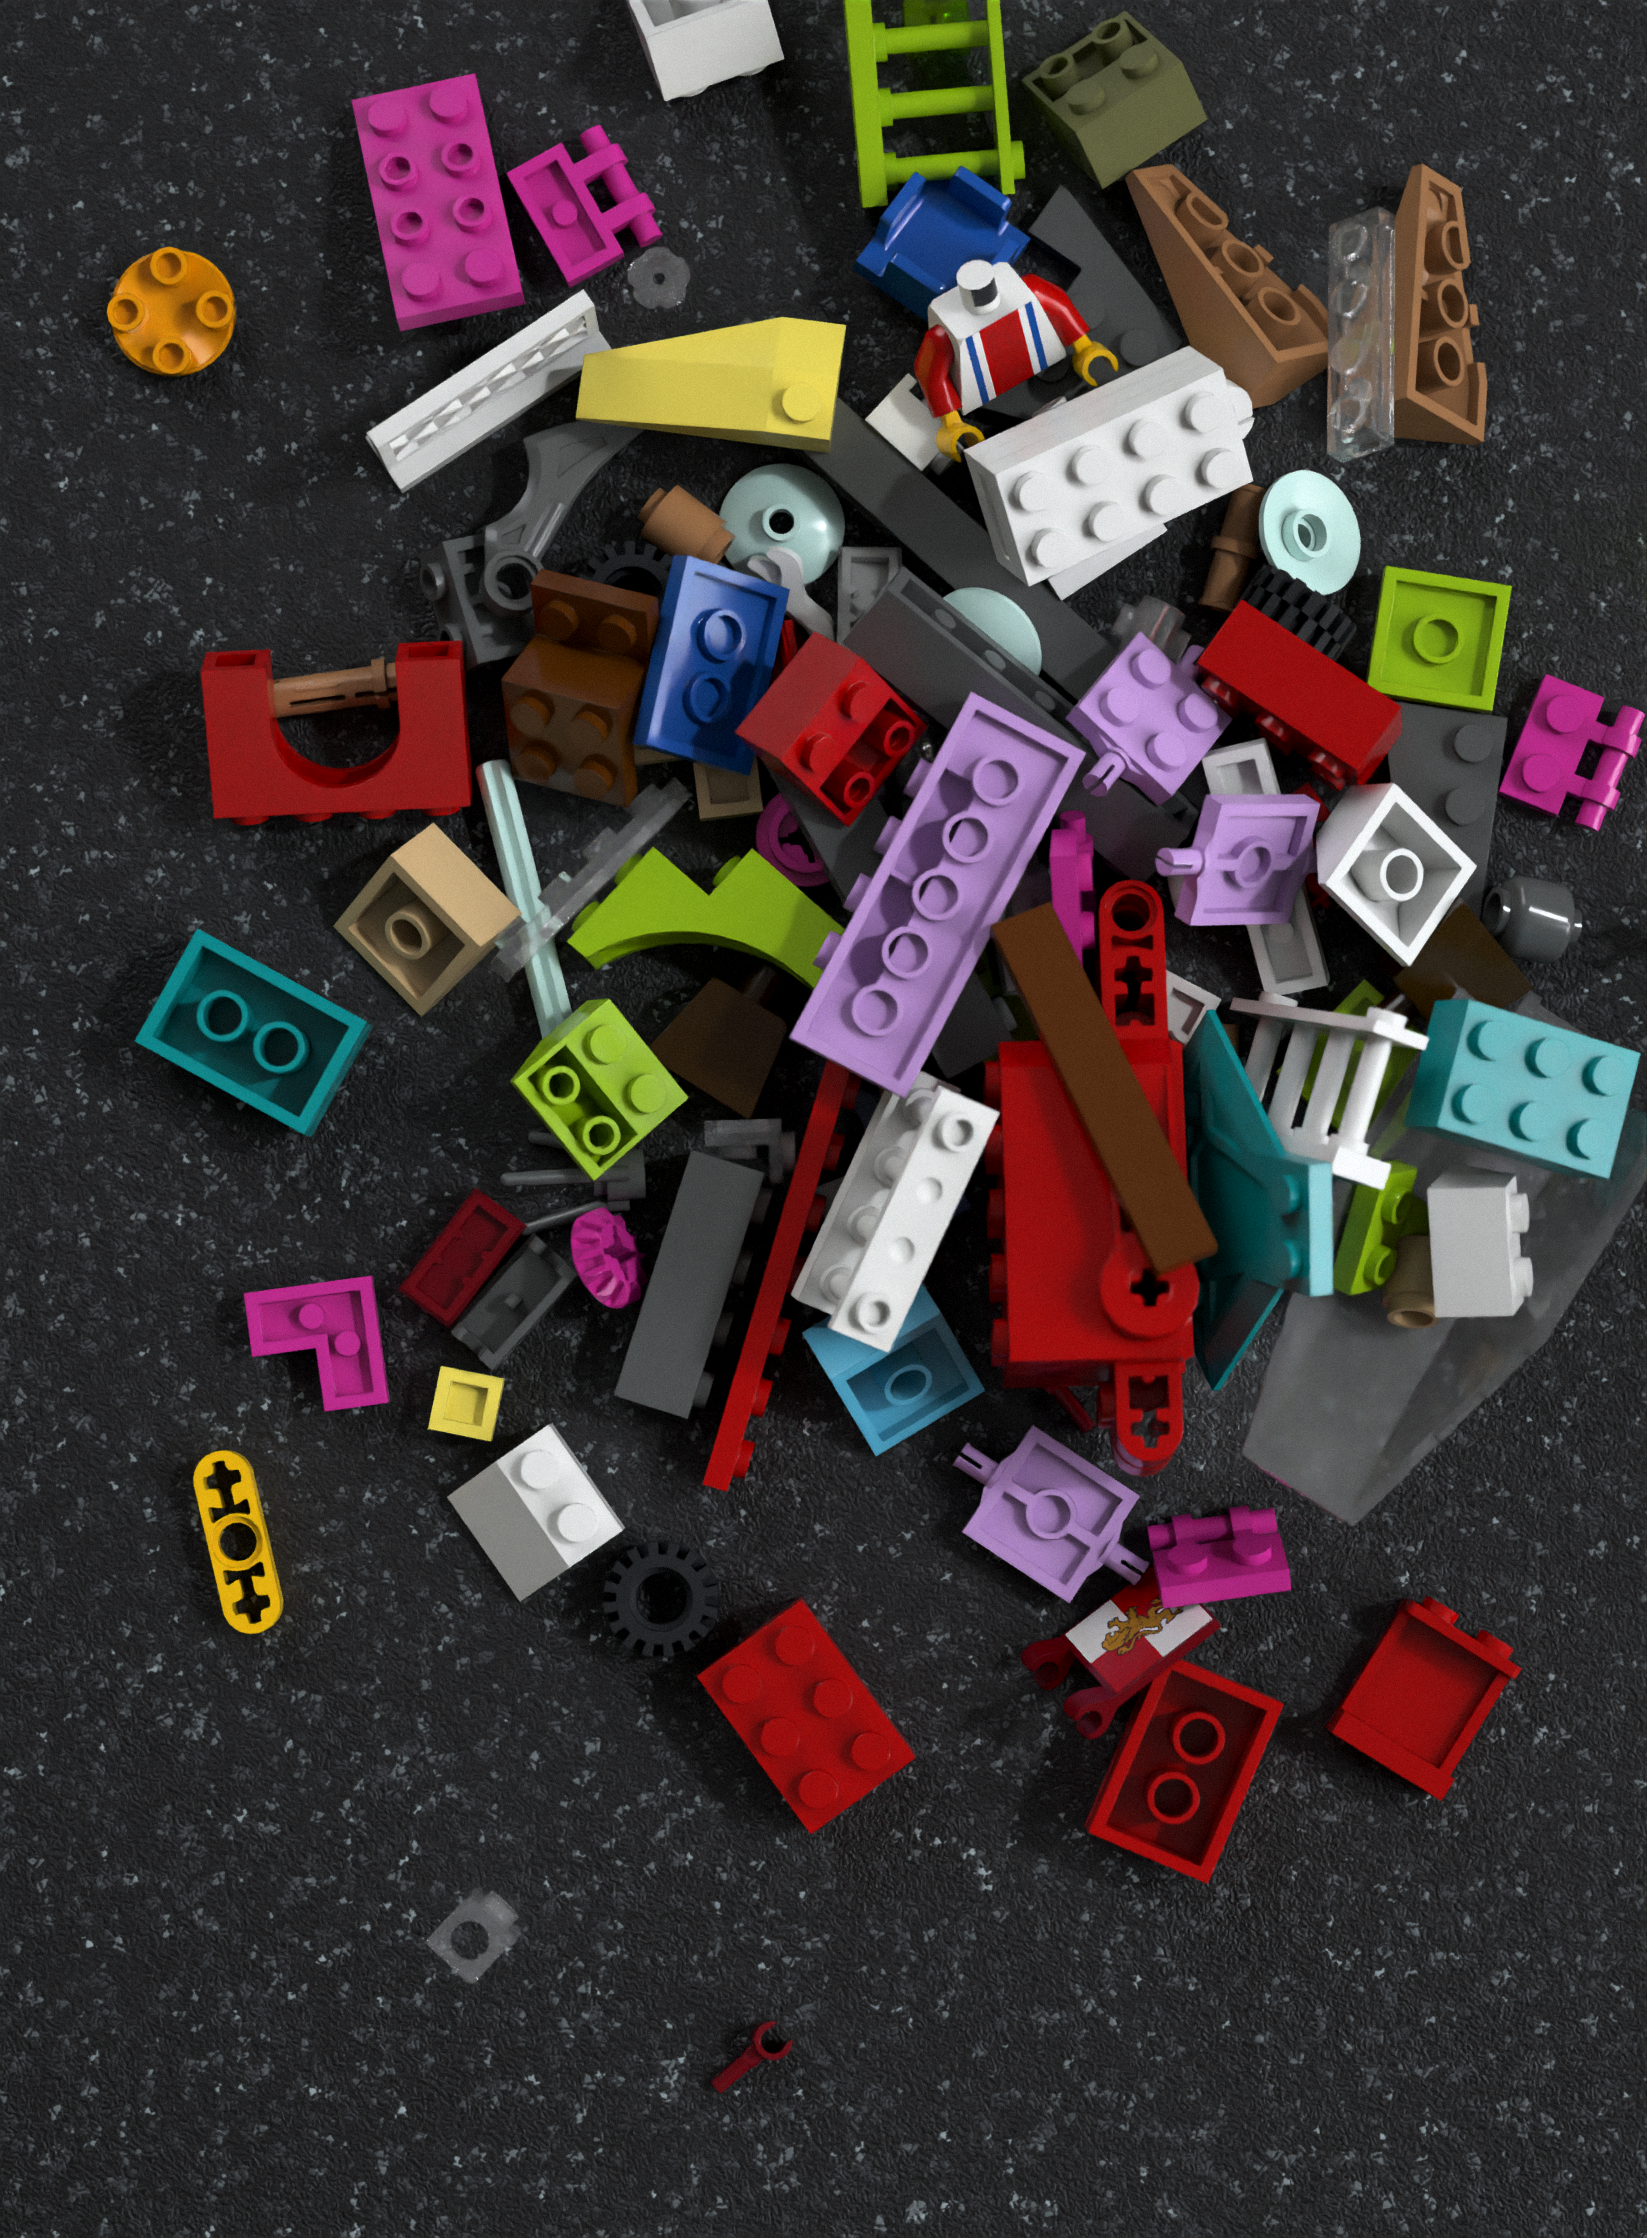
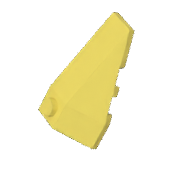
M779 317L585 354L576 420L829 453L846 325Z

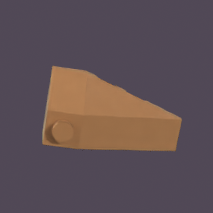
M1172 164L1130 171L1125 181L1191 347L1222 367L1226 380L1232 381L1247 392L1252 401V409L1275 404L1351 351L1353 347L1352 342L1320 300L1303 284L1294 292L1267 266L1274 257L1258 244L1252 249L1234 237L1226 229L1228 225L1227 214Z
M1424 164L1413 166L1349 356L1348 384L1345 390V414L1384 437L1476 445L1484 443L1487 378L1485 363H1474L1469 328L1479 326L1477 305L1468 304L1463 287L1461 270L1466 269L1471 260L1461 188Z

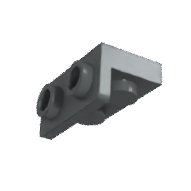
M484 533L443 541L423 555L420 559V585L423 594L427 600L432 602L439 624L437 639L438 641L462 640L465 676L470 675L480 667L516 660L536 634L533 610L521 618L506 619L495 615L483 603L479 593V581L484 570ZM506 568L497 573L495 578L496 586L499 592L506 598L512 600L522 599L529 594L525 576L521 571L514 568Z

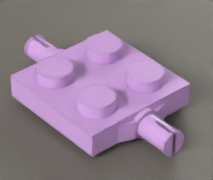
M1140 631L1126 643L1066 716V719L1089 740L1097 756L1100 758L1091 771L1083 778V785L1087 790L1102 777L1090 792L1092 795L1097 797L1105 796L1109 788L1120 776L1135 784L1160 807L1173 796L1233 719L1195 683L1199 678L1197 661L1195 663L1194 661L1204 650L1203 647L1198 645L1190 646L1180 661L1175 664Z
M1305 794L1206 795L1192 846L1189 849L1162 848L1157 853L1158 856L1163 858L1156 859L1155 861L1160 875H1185L1174 916L1189 926L1288 924L1296 894L1309 873H1318L1317 847H1313L1312 834L1320 803Z
M1031 1425L1015 1451L1000 1461L999 1464L972 1447L970 1443H966L961 1452L979 1463L981 1468H977L959 1455L954 1461L953 1466L958 1467L982 1483L984 1487L979 1506L962 1530L964 1534L1068 1603L1071 1602L1087 1576L1099 1569L1103 1564L1130 1581L1132 1585H1136L1141 1576L1123 1565L1121 1560H1125L1143 1573L1147 1569L1149 1562L1144 1561L1117 1542L1119 1541L1122 1523L1140 1496L1034 1425Z

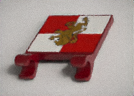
M1154 1564L1146 1569L1144 1573L1140 1574L1141 1578L1136 1585H1132L1131 1582L1060 1637L1033 1643L1022 1652L1021 1661L1031 1672L1036 1671L1043 1663L1047 1662L1046 1666L1034 1675V1680L1042 1689L1051 1690L1057 1687L1066 1677L1075 1658L1100 1685L1099 1687L1075 1692L1067 1698L1063 1706L1065 1713L1073 1721L1080 1720L1085 1713L1090 1711L1089 1715L1076 1725L1077 1730L1086 1739H1095L1102 1735L1110 1725L1120 1705L1221 1628L1217 1619L1202 1603L1163 1609Z

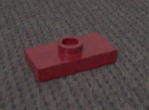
M475 1187L398 1290L448 1328H451L527 1228V1225Z

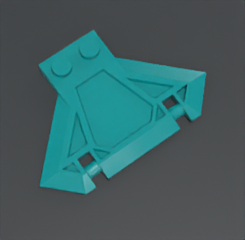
M1213 1009L1207 1010L1182 1052L1187 1183L1218 1245L1216 1254L1192 1263L1195 1266L1200 1286L1197 1305L1192 1314L1194 1354L1212 1391H1217L1221 1389L1284 1290L1309 1297L1333 1294L1332 1163L1284 1150Z

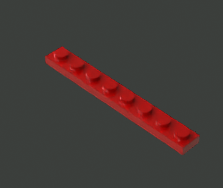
M829 1060L826 1061L703 1481V1485L726 1492L728 1491L732 1476L745 1479L755 1445V1442L743 1439L749 1417L753 1415L763 1418L773 1381L761 1377L768 1353L781 1357L791 1320L779 1315L786 1292H792L807 1260L806 1257L797 1255L804 1230L817 1234L827 1200L826 1196L815 1193L822 1169L835 1172L845 1135L833 1132L839 1110L842 1107L853 1111L862 1081L861 1077Z

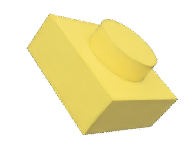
M441 1366L428 1429L491 1442L493 1440L505 1378Z

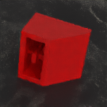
M814 631L734 733L772 770L849 828L928 726L861 656Z

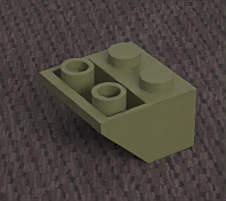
M1126 11L1115 18L1101 22L1093 29L1091 34L1064 52L1050 56L1043 61L1038 69L1021 79L1025 90L1074 162L1102 189L1208 119L1182 61Z

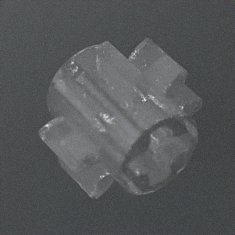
M1143 595L1137 608L1124 603L1110 632L1112 636L1121 639L1117 651L1120 652L1126 643L1141 631L1175 664L1180 661L1192 637L1191 634L1180 630L1186 618L1183 612L1166 602L1147 595Z

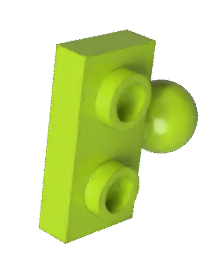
M1398 1159L1384 1162L1391 1165L1384 1190L1357 1185L1333 1268V1288L1349 1296L1383 1288V1284L1390 1278L1397 1263L1395 1247L1399 1236H1426L1430 1232L1428 1205L1424 1200L1415 1196L1412 1190L1418 1168Z

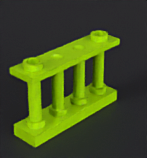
M843 0L860 205L863 208L887 206V191L899 190L898 184L907 183L914 172L923 176L926 181L951 179L957 169L963 166L977 176L997 175L998 191L1004 195L1015 194L1014 180L1025 179L1022 140L1011 141L1000 0H983L985 20L885 29L884 22L873 23L871 0ZM987 46L990 85L892 94L890 87L878 88L876 62L888 61V55ZM992 110L995 149L896 158L895 152L884 153L882 127L893 126V119Z

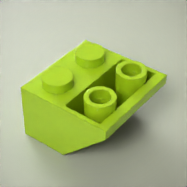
M610 999L587 1000L538 1043L510 1081L590 1181H595L689 1098Z

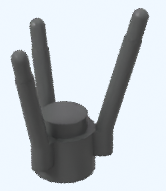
M532 1131L528 1135L530 1143L564 1149L553 1134ZM643 1148L630 1149L595 1181H590L580 1168L511 1172L502 1174L500 1178L501 1183L506 1186L593 1182L594 1196H607V1198L524 1223L527 1225V1228L521 1234L522 1236L573 1223L580 1214L601 1207H605L609 1212L630 1211V1200L646 1199Z

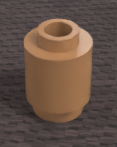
M679 485L675 486L669 493L662 488L656 490L638 515V519L645 523L640 536L651 545L656 546L664 555L667 553L672 558L673 555H689L717 565L735 539V535L724 528L726 521Z

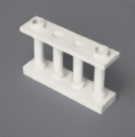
M1261 991L1258 1001L1233 997L1230 1010L1259 1020L1244 1070L1260 1102H1262L1283 1029H1293L1267 1115L1284 1150L1331 1162L1332 1180L1384 1190L1391 1165L1367 1157L1369 1144L1363 1141L1392 1045L1425 1051L1429 1038L1404 1029L1407 1021L1406 1017L1378 1008L1369 1007L1367 1016L1360 1017L1297 1007L1298 1002L1296 1000L1266 991ZM1318 1035H1329L1302 1127H1295L1293 1130L1291 1125ZM1355 1040L1366 1041L1338 1135L1331 1134V1136H1327Z
M920 1070L904 1100L884 1090L791 1292V1296L796 1300L833 1315L828 1324L830 1329L887 1353L891 1350L999 1116V1112L959 1095L962 1089Z

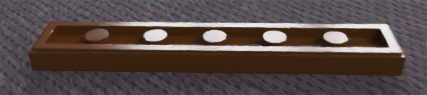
M1051 902L991 925L989 934L1155 1279L1216 1254L1218 1245Z

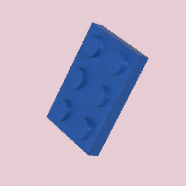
M673 555L632 744L729 774L750 776L755 752L734 732L769 689L790 589L689 555Z

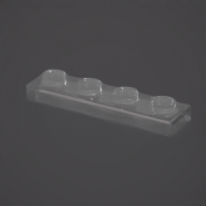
M1380 206L1329 225L1327 454L1342 463L1394 445L1395 215Z
M675 777L661 791L651 783L626 808V811L633 819L617 835L607 827L581 853L589 863L573 879L563 871L541 892L537 899L545 905L543 909L528 923L520 915L517 916L494 939L492 943L500 951L496 954L490 966L508 983L619 872L630 858L638 854L684 808L692 794Z

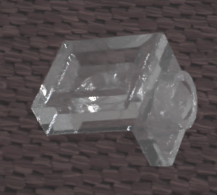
M781 1119L704 1121L705 1148H718L719 1159H757V1147L769 1146L770 1184H783V1171L795 1170V1132H782Z

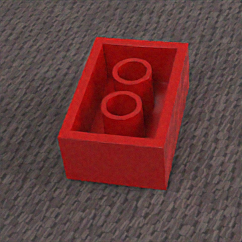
M1242 599L1197 661L1202 689L1233 719L1232 721H1235L1239 715H1242L1259 728L1256 736L1259 739L1266 737L1268 747L1285 757L1293 750L1312 763L1308 771L1317 780L1336 792H1340L1344 786L1349 788L1353 785H1365L1402 733V707Z
M802 1596L698 1671L697 1678L810 1834L814 1833L916 1758L910 1745Z
M1179 1659L1142 1688L1084 1824L1086 1830L1090 1834L1208 1884L1284 1704L1277 1698L1186 1659Z

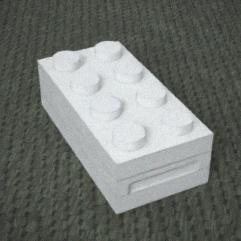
M1187 346L963 450L997 561L1030 587L1252 482L1253 477L1242 440L1251 430L1255 419L1252 417V401L1247 392L1232 381L1226 380L1222 367L1192 347Z

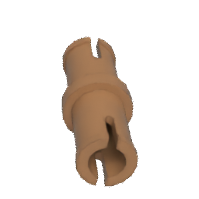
M1246 484L1232 491L1220 536L1213 535L1210 549L1215 551L1203 595L1198 605L1229 615L1233 612L1234 604L1242 595L1251 562H1258L1261 548L1256 546L1259 537V511L1267 489Z

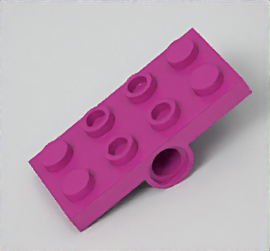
M476 74L352 100L400 331L524 305V295Z

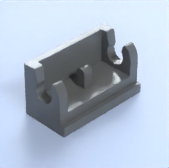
M533 1232L470 1302L449 1329L459 1341L474 1351L477 1357L491 1370H497L579 1278L577 1271Z

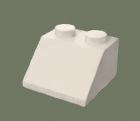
M626 0L650 69L665 101L676 97L697 95L710 85L738 75L749 76L759 73L767 65L784 59L768 0Z
M1395 783L1350 786L1316 835L1318 884L1401 966H1410L1477 867Z
M1450 1164L1427 1189L1435 1318L1514 1316L1524 1302L1523 1297L1531 1296L1533 1287L1531 1259L1529 1257H1521L1520 1233L1527 1232L1529 1225L1526 1193H1517L1515 1174L1465 1164Z
M553 1423L548 1424L447 1496L519 1601L534 1593L625 1529Z

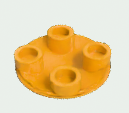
M165 247L140 258L123 273L116 284L108 304L107 316L119 347L132 362L148 372L162 376L177 377L193 374L206 368L222 354L235 328L236 304L227 279L214 264L196 253L173 247Z

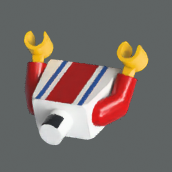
M973 260L965 263L957 272L956 280L958 286L933 299L928 307L929 330L925 333L914 362V371L933 418L939 417L942 423L937 432L936 446L943 455L957 462H961V458L956 450V443L962 434L965 435L968 447H972L985 440L979 429L961 421L957 409L964 416L1067 357L1064 347L1070 345L1075 351L1072 357L1073 368L1080 377L1092 386H1098L1088 372V366L1094 358L1102 356L1112 370L1118 371L1116 357L1101 343L1090 341L1086 335L1090 328L1062 288L1032 273L1019 277L1007 262H998L992 266L983 260Z

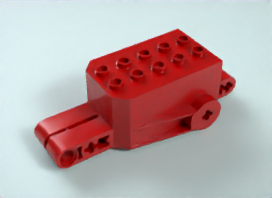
M1130 879L1117 882L1108 888L1100 901L1096 917V950H1092L1094 992L1187 1181L1182 1044L1168 1037L1164 909L1161 898L1154 888L1142 881ZM1120 920L1131 921L1140 929L1126 931L1118 927L1115 922ZM1128 983L1132 984L1133 994L1138 995L1134 1011L1123 1013V1006L1128 995L1126 985ZM998 1042L996 1060L985 1061V1074H983V1105L999 1112V1116L985 1144L986 1176L996 1175L997 1189H989V1200H987L988 1239H998L999 1254H991V1264H989L990 1303H1000L1001 1319H993V1328H991L992 1367H1002L1003 1388L1100 1386V1390L1096 1391L1097 1428L1109 1429L1110 1449L1113 1459L1122 1470L1130 1475L1141 1477L1154 1475L1167 1466L1182 1439L1183 1406L1181 1375L1185 1373V1361L1194 1356L1192 1314L1197 1305L1200 1287L1195 1266L1190 1264L1155 1279L1042 1042ZM1155 1410L1148 1424V1433L1150 1437L1158 1439L1153 1448L1144 1447L1143 1438L1135 1435L1142 1421L1143 1412Z

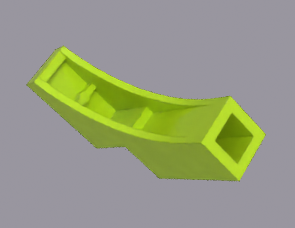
M652 847L644 857L636 854L622 866L614 879L617 887L601 904L594 901L578 915L571 928L575 933L567 942L596 970L623 956L657 946L706 944L725 947L751 954L789 973L811 991H814L824 970L813 965V962L830 930L842 936L845 929L753 848L743 859L738 855L734 856L719 870L713 880V885L716 888L708 895L656 848Z

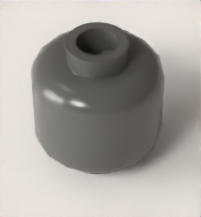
M1514 875L1504 881L1501 887L1496 886L1488 894L1482 912V924L1509 957L1549 964L1557 960L1567 946L1572 947L1577 942L1582 928V914L1579 909H1575L1574 898L1568 887L1557 882Z

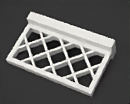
M584 289L367 432V442L402 494L581 376L585 354L611 350V347L599 331L594 304Z

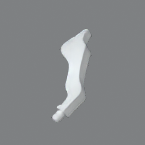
M771 546L768 548L767 557L751 556L747 563L749 569L759 573L767 582L790 589L785 614L802 626L809 636L816 631L837 643V633L831 615L816 604L806 593L804 568L799 555L785 547Z

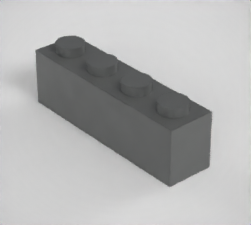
M691 1150L614 1396L687 1419L690 1416L692 1407L705 1409L716 1373L704 1370L712 1345L724 1349L735 1314L733 1311L724 1309L731 1284L743 1288L754 1254L753 1250L743 1248L750 1223L759 1226L763 1225L773 1194L772 1189L762 1187L765 1178L764 1172Z

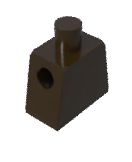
M1457 895L1410 966H1401L1385 949L1378 955L1377 966L1396 989L1373 1008L1390 1011L1406 1017L1407 1021L1404 1028L1406 1030L1420 1018L1429 1027L1435 1000L1470 999L1502 1009L1525 995L1533 986L1468 905Z
M759 960L755 961L738 990L713 977L651 1044L649 1049L666 1070L749 1122L755 1113L790 1029V1024L770 1012L771 1007L789 980Z

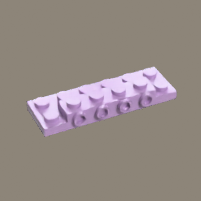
M970 692L933 763L931 764L921 758L911 775L903 793L914 799L905 817L901 821L890 816L873 850L884 857L874 876L870 878L860 873L850 891L843 908L854 914L843 935L841 936L830 930L820 948L813 965L824 971L788 1039L904 1100L990 938L991 925L998 923L1086 752Z

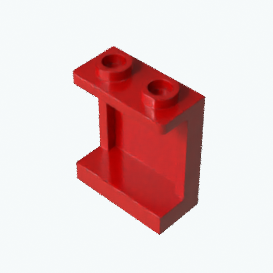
M1426 1595L1420 1605L1408 1598H1404L1325 1728L1442 1801L1455 1780L1450 1775L1507 1682L1510 1678L1516 1679L1522 1668L1508 1660L1514 1650L1512 1647L1480 1629L1475 1639L1453 1626L1459 1617L1457 1613Z

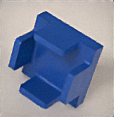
M960 166L952 176L951 181L947 179L926 181L923 176L914 172L881 216L874 237L857 258L853 270L928 323L929 305L933 299L958 286L956 277L960 267L973 260L987 261L992 266L998 262H1007L1013 267L1027 248L1031 238L1006 220L1007 213L1012 204L1011 200L967 168Z

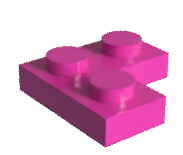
M373 1276L244 1293L252 1357L316 1348L324 1412L390 1403Z

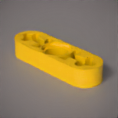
M231 1450L216 1451L208 1454L198 1463L194 1471L193 1483L221 1605L226 1620L233 1628L247 1634L260 1633L273 1626L280 1618L283 1610V1596L253 1468L244 1456ZM224 1461L228 1470H239L241 1482L235 1483L231 1488L234 1505L242 1503L247 1499L250 1513L237 1512L226 1515L217 1521L214 1520L212 1508L226 1507L220 1488L209 1489L207 1484V1477L216 1473V1462ZM232 1523L246 1524L256 1535L257 1544L255 1551L245 1560L231 1559L221 1548V1535L224 1529ZM262 1562L265 1576L253 1575L251 1578L256 1594L261 1596L268 1595L270 1606L261 1610L260 1622H252L249 1613H238L236 1609V1602L245 1598L246 1592L243 1579L241 1578L230 1584L227 1570L243 1571Z

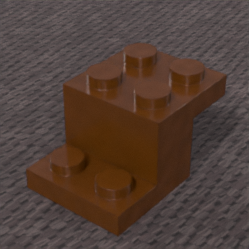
M541 569L530 583L536 634L501 679L512 776L514 779L627 808L638 793L634 746L632 742L659 622L658 599L655 596Z

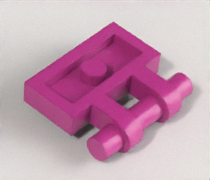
M601 125L593 126L579 136L589 155L583 160L573 164L561 142L506 173L508 181L569 288L624 258V252L614 234L621 230L630 228L641 247L654 243L663 235L652 216L656 209L649 196L645 192H638L624 167L628 159L618 143L611 144ZM599 179H603L617 204L604 213H601L586 185Z
M1545 674L1541 679L1498 786L1497 795L1551 817L1558 815L1564 798L1567 795L1583 802L1575 824L1586 830L1599 832L1606 812L1614 811L1621 794L1616 790L1627 759H1635L1642 742L1637 735L1645 714L1635 708L1623 705L1614 726H1606L1596 722L1605 699L1604 697ZM1587 743L1604 749L1592 780L1575 774Z
M1070 810L1060 814V829L1052 830L1050 870L1053 908L1083 967L1084 950H1096L1095 911L1097 909L1096 890L1093 887L1092 869L1094 846L1092 835L1086 833L1085 813L1078 810Z
M1244 1505L1228 1508V1514L1192 1519L1189 1513L1171 1516V1523L1147 1526L1149 1547L1153 1554L1154 1571L1163 1609L1291 1590L1289 1566L1280 1533H1277L1274 1508L1249 1511L1248 1506Z

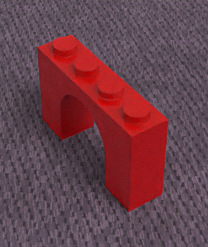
M462 640L398 643L395 670L400 729L392 744L380 756L368 763L350 768H333L314 763L299 754L288 743L282 734L276 716L270 649L206 652L201 668V682L214 819L230 818L234 824L254 825L267 821L269 816L294 815V818L298 821L318 822L332 817V813L358 812V816L362 818L381 819L394 815L396 810L421 809L425 815L445 816L458 812L460 807H469L471 804L473 782Z

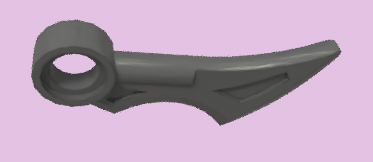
M577 421L543 430L522 440L528 461V481L525 492L520 502L510 513L500 520L487 525L484 532V570L479 581V593L483 603L491 612L506 619L521 618L531 613L533 610L531 589L529 594L522 599L512 600L506 598L499 592L496 586L495 578L497 573L506 568L517 569L526 575L530 585L538 572L544 569L540 561L584 487L617 452L641 434L644 429Z

